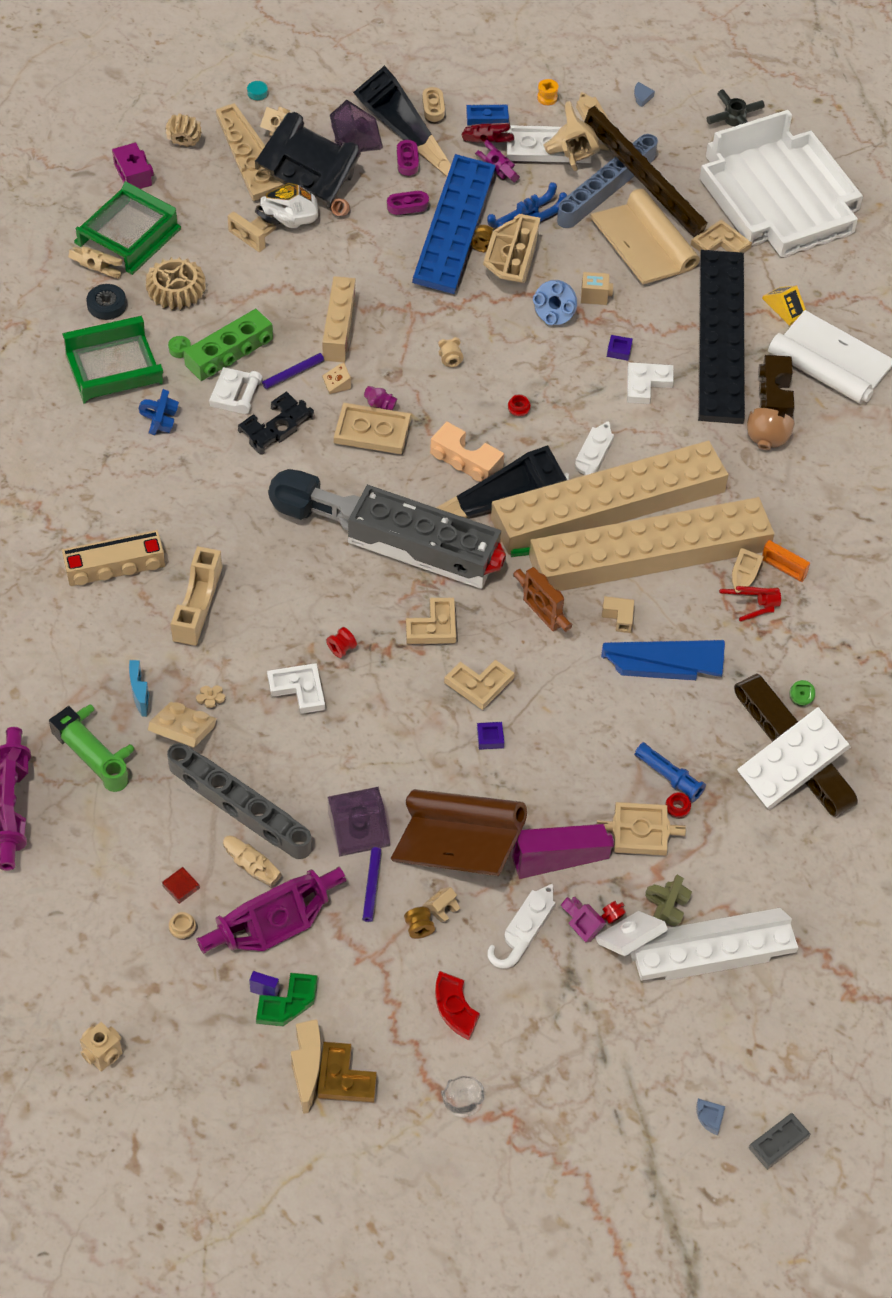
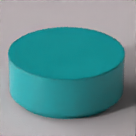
M262 81L249 83L247 86L248 97L253 100L266 98L268 95L267 84Z

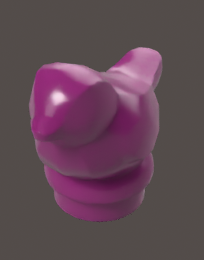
M367 386L364 392V397L368 399L369 406L393 411L398 400L393 394H388L384 388Z

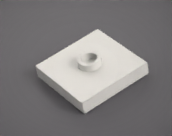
M637 911L595 937L599 945L626 956L665 933L668 928L665 921Z

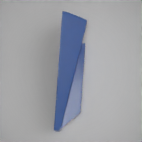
M725 641L607 642L602 645L601 657L611 661L621 676L696 681L697 672L722 677Z

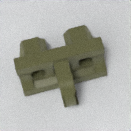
M678 874L672 882H667L665 887L653 884L648 886L645 892L646 898L657 905L653 917L665 921L666 924L674 927L681 922L684 915L683 911L674 907V903L676 902L684 906L692 894L691 890L682 885L684 878Z

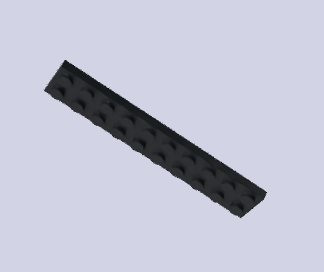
M701 250L699 271L698 421L744 424V253Z

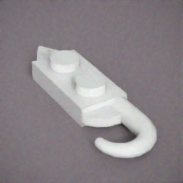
M609 421L597 428L592 427L576 458L575 468L584 476L598 471L613 442L614 434L611 433ZM565 473L566 479L569 480V474Z
M553 884L537 891L532 890L507 927L504 938L506 943L513 949L508 958L504 960L496 958L494 955L495 946L490 945L488 958L495 967L500 969L513 967L519 961L526 948L530 946L555 908Z

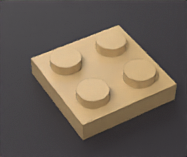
M170 702L149 721L148 731L195 747L215 727L216 718L209 716L203 711L187 708L181 703Z

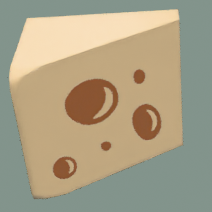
M345 363L337 365L322 375L329 394L351 389V378Z

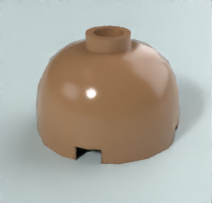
M756 408L753 413L750 411L748 417V435L753 442L758 444L757 446L760 449L770 450L771 448L780 447L790 438L795 425L794 420L786 414L784 418L778 416L779 411Z

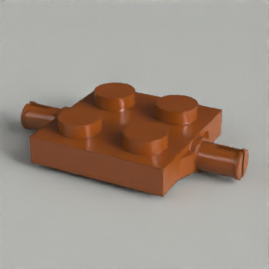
M535 567L527 570L526 575L521 569H517L513 573V577L523 587V600L553 632L559 628H562L565 632L569 631L573 624L564 616V597L558 589L555 590L543 573H539Z

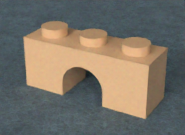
M447 421L431 438L430 454L452 465L456 470H461L476 481L481 482L503 468V452L487 443H484L479 449L474 451L464 449L466 432Z

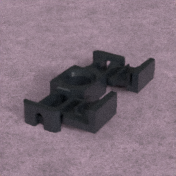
M286 391L271 402V409L278 408L281 410V413L267 422L266 428L265 424H260L257 421L258 417L253 414L238 424V432H244L249 437V444L260 455H263L264 448L275 440L280 443L297 431V424L307 417L313 420L314 410L311 407L307 408V403L304 400H299L298 404ZM279 423H283L287 425L288 428L284 431H280L276 429L275 426Z

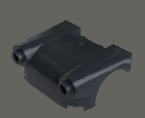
M289 112L285 115L255 160V169L258 170L261 166L270 171V175L275 180L283 184L292 183L301 186L312 193L315 198L317 196L327 201V207L331 208V204L342 184L347 178L351 181L353 177L354 167L361 155L359 146L353 142H345L340 146L304 127L303 117L299 113Z

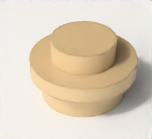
M186 912L176 913L169 921L170 933L179 939L190 937L196 929L195 919Z

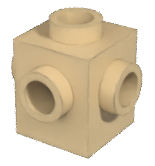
M266 107L260 127L269 130V135L272 136L290 110L278 107V110Z
M100 1022L83 1033L80 1039L82 1047L80 1053L90 1065L94 1064L102 1072L123 1054L120 1044L121 1036L112 1026L107 1028Z

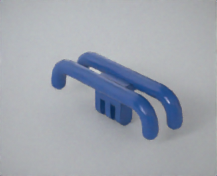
M551 182L543 196L538 198L534 194L530 198L524 199V203L520 201L517 203V209L499 219H496L494 214H489L487 217L488 225L492 228H498L506 222L513 220L518 214L539 217L540 222L558 213L559 203L567 197V194L565 192L560 193L555 205L539 213L538 208L548 203L556 193L557 185Z

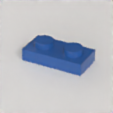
M508 104L466 105L467 125L509 123Z

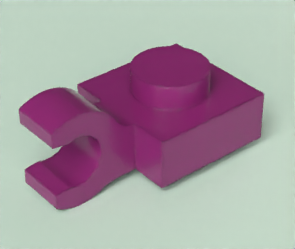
M567 897L561 904L562 908L573 917L568 924L585 943L591 942L606 924L605 920L590 904L582 905L576 897L572 899Z

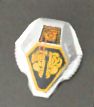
M288 183L261 197V206L264 213L273 215L287 227L298 228L302 224L314 222L318 217L317 199L312 193L299 185Z

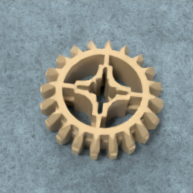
M170 257L168 261L162 259L161 264L155 263L154 268H149V272L146 274V291L150 300H154L155 305L161 304L162 308L169 306L171 311L174 307H178L180 310L182 306L189 308L191 303L197 304V300L202 298L206 288L205 276L201 267H198L196 262H190L189 258L182 260L180 257L178 259Z

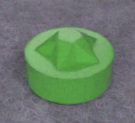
M175 336L168 342L169 353L176 358H183V350L191 346L190 340L184 336Z
M806 680L797 681L790 688V699L798 706H806L815 698V688Z

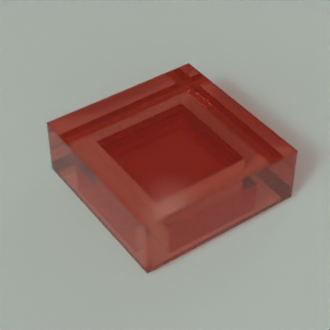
M181 867L162 882L163 888L178 904L200 889L199 883L184 867Z

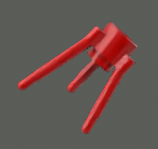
M736 586V590L741 591L739 593H736L735 589L719 590L721 594L757 595L758 604L764 608L739 617L740 622L765 613H774V607L781 605V592L778 587Z

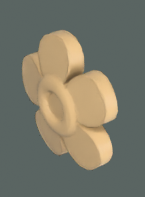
M216 685L213 688L203 686L200 688L201 694L196 696V700L199 704L205 703V707L212 708L215 707L216 703L224 702L225 695L222 693L221 686Z

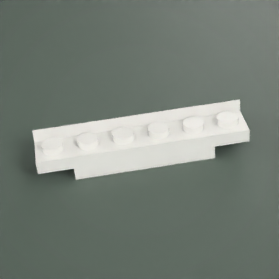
M781 908L670 927L665 933L631 952V957L636 962L641 981L664 976L667 981L766 963L770 961L771 957L796 953L798 945L791 927L792 918Z

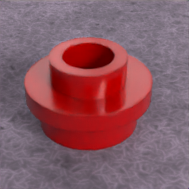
M514 395L508 402V410L515 416H524L530 411V402L524 395Z
M673 793L666 800L667 812L671 816L681 818L689 814L691 801L684 793ZM674 805H680L682 808H677Z
M616 901L611 902L602 909L604 914L601 917L608 924L615 922L626 914L623 908L625 906L624 903L617 904Z

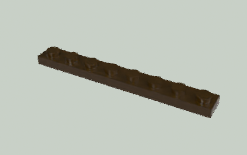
M596 106L591 107L587 112L584 122L592 127L596 136L693 237L704 232L708 224L704 217L656 170L647 158L634 147L632 142L606 118L604 113Z

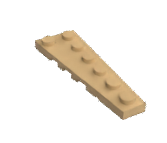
M233 103L216 109L217 119L253 202L266 196V193L285 185L275 180L270 175V171L260 166L258 170L255 169V160L265 145L236 104Z

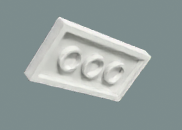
M510 125L511 129L507 132L513 133L515 139L512 142H507V158L509 160L569 162V157L567 158L564 152L548 154L543 146L561 127ZM591 156L576 161V163H591Z
M817 707L737 770L768 810H770L846 752L851 746L820 708Z

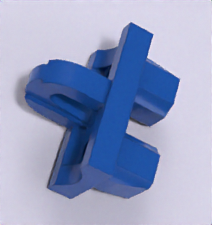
M162 389L160 399L157 402L145 399L139 404V413L144 417L152 419L148 433L154 436L157 430L170 433L174 423V418L163 415V413L174 416L179 404L178 401L168 398V390Z

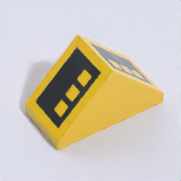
M797 285L779 287L762 297L789 326L806 310Z

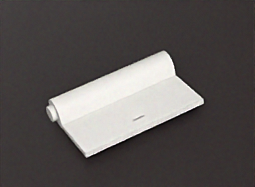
M806 310L802 312L784 335L778 333L773 338L768 352L773 355L792 356V366L859 404L869 401L874 388L892 367L891 357Z

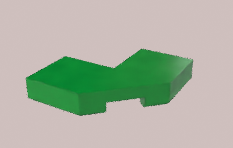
M290 973L287 997L259 995L256 1024L284 1027L314 1005L318 976Z

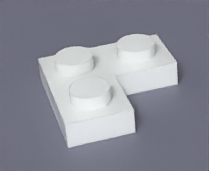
M628 362L627 403L650 404L651 387H673V365Z
M316 663L267 671L271 697L296 693L300 714L325 710V702Z

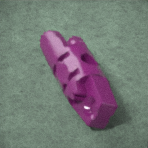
M486 140L484 144L490 152L486 156L482 151L477 150L475 155L483 162L496 165L495 173L499 177L504 179L507 176L515 183L520 178L513 170L515 164L505 157L490 141Z

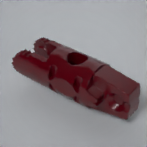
M510 123L474 124L470 127H465L461 134L463 141L485 143L486 140L491 143L512 142L515 139L513 133L506 132L511 129Z

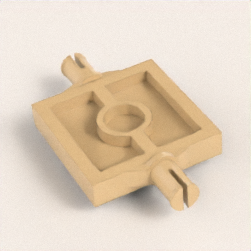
M615 802L613 820H597L596 823L604 824L606 831L612 832L614 853L666 856L669 836H685L686 825H670L667 817V805Z

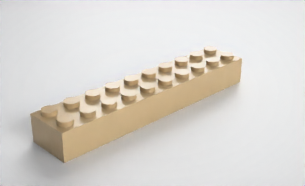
M708 440L493 501L491 521L496 529L501 530V541L508 555H510L513 549L530 547L531 539L617 524L724 493L728 473Z
M756 497L531 539L529 558L532 567H535L539 573H543L555 590L564 591L737 558L741 548L756 554L763 553L767 541H773L774 531L760 498Z

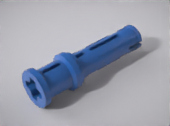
M645 742L641 743L635 750L636 753L634 755L667 778L672 788L675 790L679 789L689 796L691 802H695L704 792L706 784L703 781L698 782L689 775L687 769H679Z

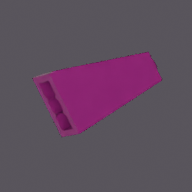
M604 824L521 830L515 842L512 859L518 878L523 879L609 859L611 848H614V841L611 833L606 832Z

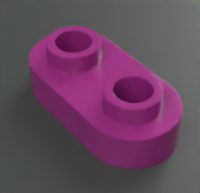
M402 140L397 144V168L401 174L406 176L416 174L419 169L418 146L411 140Z
M423 191L395 193L387 198V210L395 215L422 212L429 207V196Z

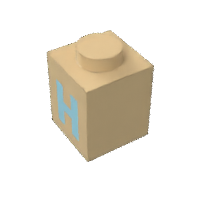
M583 272L581 303L607 305L608 296L613 294V283H609L610 274Z

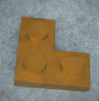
M323 1042L318 1098L374 1102L377 1072L349 1070L351 1044Z

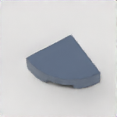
M638 82L634 89L636 103L643 107L654 97L655 91Z
M698 1098L696 1113L700 1123L706 1130L718 1136L725 1106Z

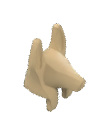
M571 101L565 103L567 124L561 127L543 146L548 154L564 152L565 156L569 157L572 169L576 171L578 170L576 161L586 159L598 153L600 146L595 131L590 125L577 118Z

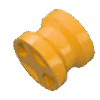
M544 79L539 82V92L537 95L539 103L548 106L557 102L559 86L556 81Z

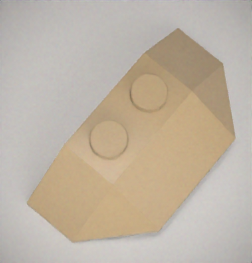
M518 214L513 220L495 229L492 233L483 265L500 279L521 283L526 282L535 251L540 218Z

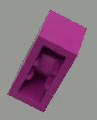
M136 142L112 149L114 166L123 184L126 181L139 189L152 186L153 168L150 163L147 164L145 152L139 149Z

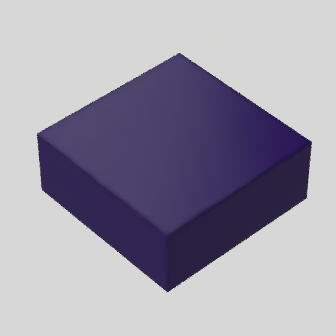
M611 335L606 357L628 361L633 338Z
M502 722L477 723L479 750L504 749Z
M256 971L252 972L249 979L250 992L258 995L278 996L280 991L278 978Z

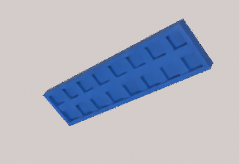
M457 154L454 155L413 275L412 283L455 294L496 165Z

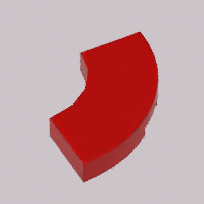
M439 971L435 987L438 1011L444 1022L456 1034L470 1040L480 1013L472 1009L464 998L463 988L465 980Z

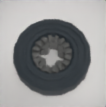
M100 284L93 287L88 292L86 298L87 308L91 315L103 320L114 319L120 316L127 306L125 292L114 284Z

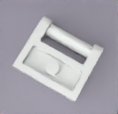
M223 367L209 400L210 407L247 414L251 407L250 401L255 389L261 383L262 375L256 371L248 373ZM243 383H246L247 387L242 399L236 401Z

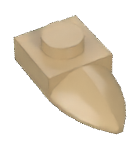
M743 548L740 549L732 570V583L736 593L741 592L736 590V586L749 587L755 580L764 556Z

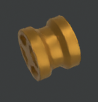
M488 225L477 226L471 240L472 247L479 252H487L494 229Z
M416 907L404 914L405 922L410 926L408 933L411 938H424L435 931L434 923L430 921L431 912L428 907Z

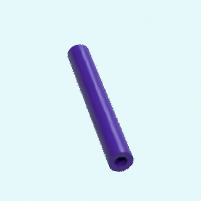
M318 353L262 381L265 389H268L324 361V357L321 353Z
M378 847L371 848L362 920L365 922L373 921L382 851Z

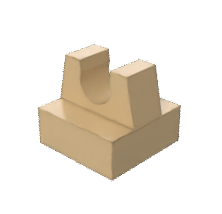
M451 887L440 889L422 905L428 907L431 914L440 922H445L448 919V916L445 914L446 906L452 912L460 909L455 899L457 894Z

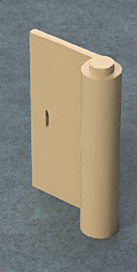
M645 189L632 191L626 205L591 213L590 218L642 284L689 272L700 262L697 253Z

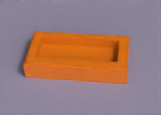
M771 540L767 541L762 554L764 557L762 560L803 582L807 577L810 562Z

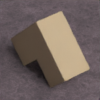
M604 596L602 617L617 619L616 632L631 633L634 600Z

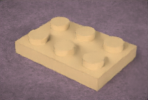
M343 403L334 434V443L402 454L411 421V413Z

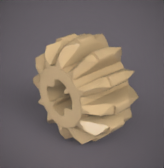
M179 113L178 116L172 115L166 123L167 139L172 140L173 144H179V146H195L196 142H199V138H201V122L197 121L195 117H189L188 114L182 115Z

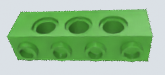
M255 308L183 350L185 366L200 381H203L222 370L223 367L232 365L235 361L245 355H249L262 345L268 344L273 340V325Z

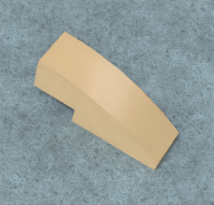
M317 1019L296 1024L299 1050L290 1051L291 1064L303 1114L310 1111L320 1077L321 1046Z

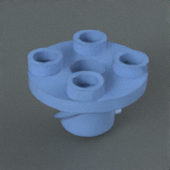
M547 281L537 289L533 296V303L537 314L548 325L563 324L569 321L576 312V294L572 287L564 281Z

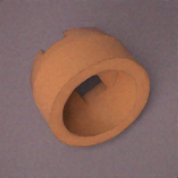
M338 198L332 202L331 210L336 216H345L350 210V205L345 199Z

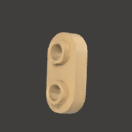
M436 87L426 88L422 93L424 117L431 122L440 121L445 116L443 92Z

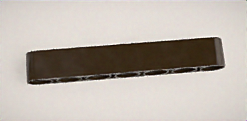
M754 674L734 685L737 698L772 742L798 723L760 674ZM832 763L805 782L827 812L833 817L858 804L854 790Z

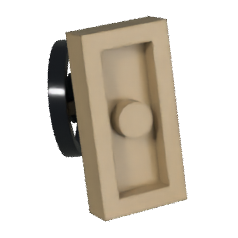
M261 205L256 206L255 213L259 217L251 223L234 211L227 216L229 232L259 253L266 248L265 237L276 229L273 223L282 224L273 215L265 214Z

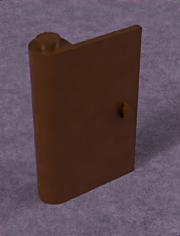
M414 789L406 797V807L412 818L390 859L392 862L500 876L525 824L527 807L524 802Z

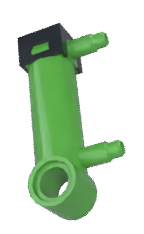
M89 704L78 712L67 706L50 718L51 733L62 745L66 743L103 781V785L107 790L118 792L127 786L129 781L124 759L130 756L135 749L133 745L129 744L113 755L81 723L82 720L95 710L93 705Z

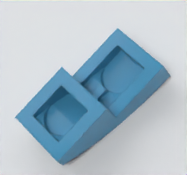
M130 660L129 676L134 702L141 716L147 717L149 703L148 683L141 682L140 660Z

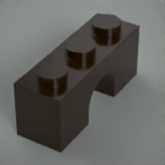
M765 355L763 364H759L758 377L762 378V381L759 383V395H763V398L760 399L759 408L779 411L778 416L783 418L785 414L792 418L795 409L794 391L781 389L790 387L793 375L792 356Z

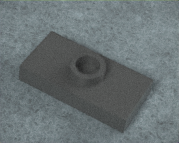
M790 1113L749 1145V1149L768 1170L807 1140L811 1133L793 1113Z

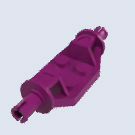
M19 727L7 728L6 744L0 746V869L5 871L13 870L16 867V851L22 850L27 845V839L24 836L26 818L14 811L17 800L14 794V786L16 783H20L28 774V761L31 759L30 749L21 745L23 731Z
M337 867L319 877L311 869L307 871V875L291 879L243 903L226 916H217L215 918L217 929L200 938H196L201 952L205 954L223 943L231 951L235 949L265 951L310 928L322 905L328 902L326 891L347 882L343 870ZM314 892L315 897L305 906L303 898ZM245 930L248 934L247 937L234 938L233 933Z

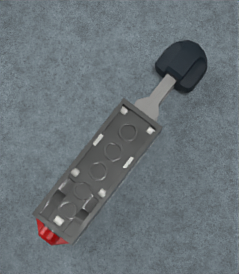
M287 469L281 471L271 480L268 495L276 510L299 520L310 517L312 512L337 520L343 529L348 530V543L480 589L483 588L489 573L500 571L504 565L506 553L500 544L501 530L368 484L361 497L356 495L342 497L321 490L318 476L300 470Z

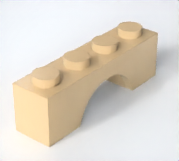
M197 546L190 567V578L186 596L181 605L177 604L171 621L172 640L174 642L197 646L222 570L220 550Z

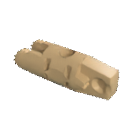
M86 246L82 248L73 247L69 250L68 257L80 262L81 266L117 279L120 278L121 272L109 267V265L120 266L123 262L122 259Z
M234 836L224 837L223 845L228 855L234 859V863L246 870L251 876L270 887H273L281 878V872L267 857L250 844H244Z

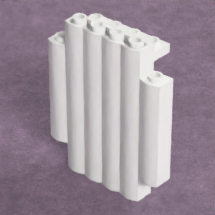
M789 110L715 132L714 140L708 143L706 158L710 163L701 166L699 178L738 232L752 242V246L759 245L768 240L780 257L791 256L798 251L809 250L818 244H827L836 238H845L854 233L858 221L854 212L860 209L863 195L812 131L795 136L790 133L789 128L792 114Z

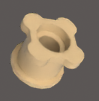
M459 338L442 339L438 342L440 347L438 352L441 356L442 364L445 366L455 367L463 361L464 357L459 347L461 343Z

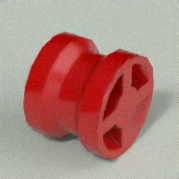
M341 627L336 635H330L326 639L329 649L338 658L345 656L347 650H353L357 647L354 635L345 627Z

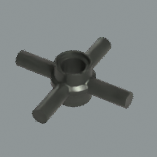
M722 89L717 95L725 104V111L708 116L706 119L709 125L725 120L728 125L735 127L747 123V113L765 107L763 100L746 105V102L740 98L731 99L725 90Z

